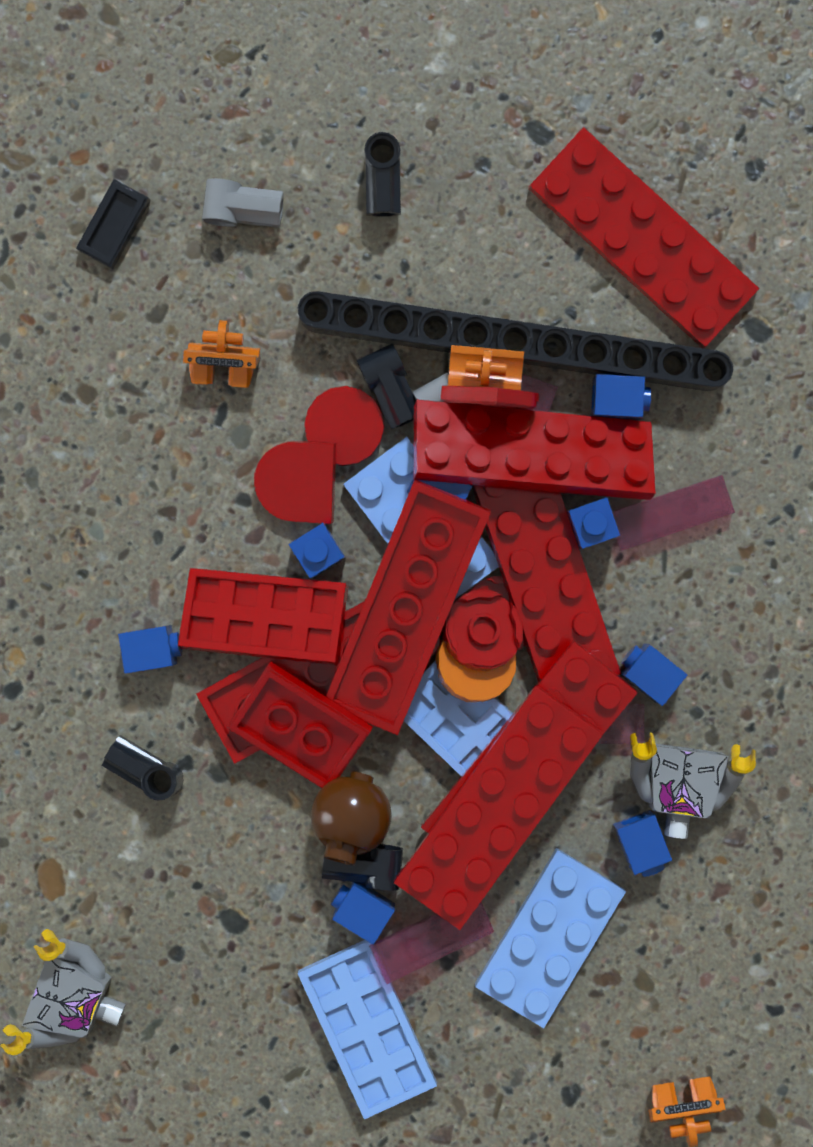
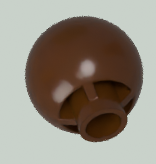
M351 771L349 777L342 776L328 782L316 795L311 809V823L316 837L326 847L324 858L355 866L358 855L373 851L387 836L392 820L391 806L384 791L379 786L373 784L374 777Z

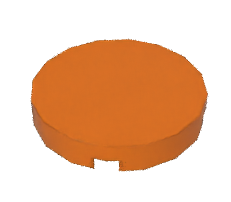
M442 639L436 652L438 677L441 684L452 696L465 702H485L498 697L510 686L516 672V654L505 665L490 671L471 670L459 664L453 658Z

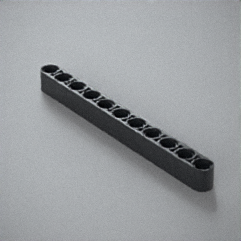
M320 291L305 294L298 304V315L303 326L311 332L386 344L393 343V345L451 353V345L509 350L504 345L503 337L510 332H516L523 336L525 340V347L520 351H524L523 364L594 375L645 377V382L702 391H714L731 379L733 374V363L730 357L717 350ZM314 303H321L328 308L326 317L319 322L310 321L306 317L307 309ZM353 309L363 310L368 316L366 323L359 328L350 327L345 322L346 315ZM392 315H400L406 320L407 326L403 332L393 334L386 330L384 326L386 319ZM431 321H439L445 325L447 332L442 338L433 340L426 336L424 332L425 325ZM473 326L481 328L486 335V340L480 345L473 346L465 341L463 335L467 328ZM549 338L560 340L564 346V354L559 357L547 355L543 349L544 341ZM588 344L598 345L603 351V360L599 363L587 361L583 355L584 346ZM635 350L640 353L643 360L641 368L631 369L627 367L623 361L624 352ZM672 355L680 360L682 370L679 375H671L665 371L663 367L664 357ZM712 361L720 367L721 376L718 381H711L705 377L703 373L705 362Z

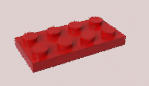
M190 568L178 647L187 650L338 665L349 586L341 582Z

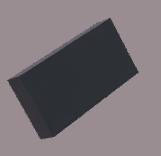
M113 179L76 249L113 270L151 201L149 197Z

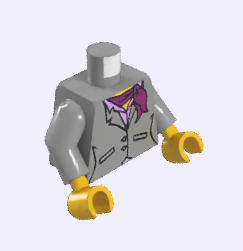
M636 733L630 735L632 747L630 777L640 799L647 802L653 811L667 813L664 835L673 838L687 839L690 816L709 819L712 811L721 809L737 790L745 774L753 771L756 766V751L752 749L748 757H739L740 745L738 744L732 746L731 761L728 762L729 756L722 752L655 743L653 733H649V740L641 744L637 741Z
M49 929L41 933L43 938L51 943L43 948L38 945L34 946L37 954L45 963L22 1026L26 1027L25 1031L22 1032L12 1024L6 1025L3 1029L7 1036H16V1039L11 1044L0 1045L7 1054L18 1055L25 1048H50L77 1042L80 1038H86L89 1035L96 1019L116 1027L119 1025L126 1004L105 996L111 976L105 972V965L89 945L65 938L58 940L55 933Z

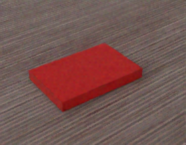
M270 661L230 721L227 729L322 788L328 782L341 776L370 734L373 726Z

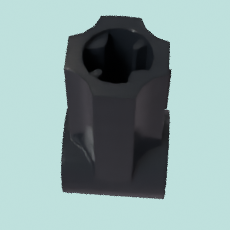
M378 132L369 137L364 149L366 215L375 217L401 215L400 145L398 140L390 133ZM386 145L392 149L394 156L388 162L379 163L373 159L371 153L377 146Z
M393 343L357 359L356 361L371 393H375L391 430L414 421V405L416 400L405 378L407 376L406 370Z
M122 735L118 736L111 745L101 765L140 788L146 796L156 801L165 800L177 794L184 782L183 773L176 764L163 761ZM158 770L165 771L171 778V787L168 791H161L154 784V776Z
M380 844L373 851L358 855L355 866L324 858L322 879L364 883L365 887L377 890H399L400 887L394 884V880L402 869L404 849L398 846Z

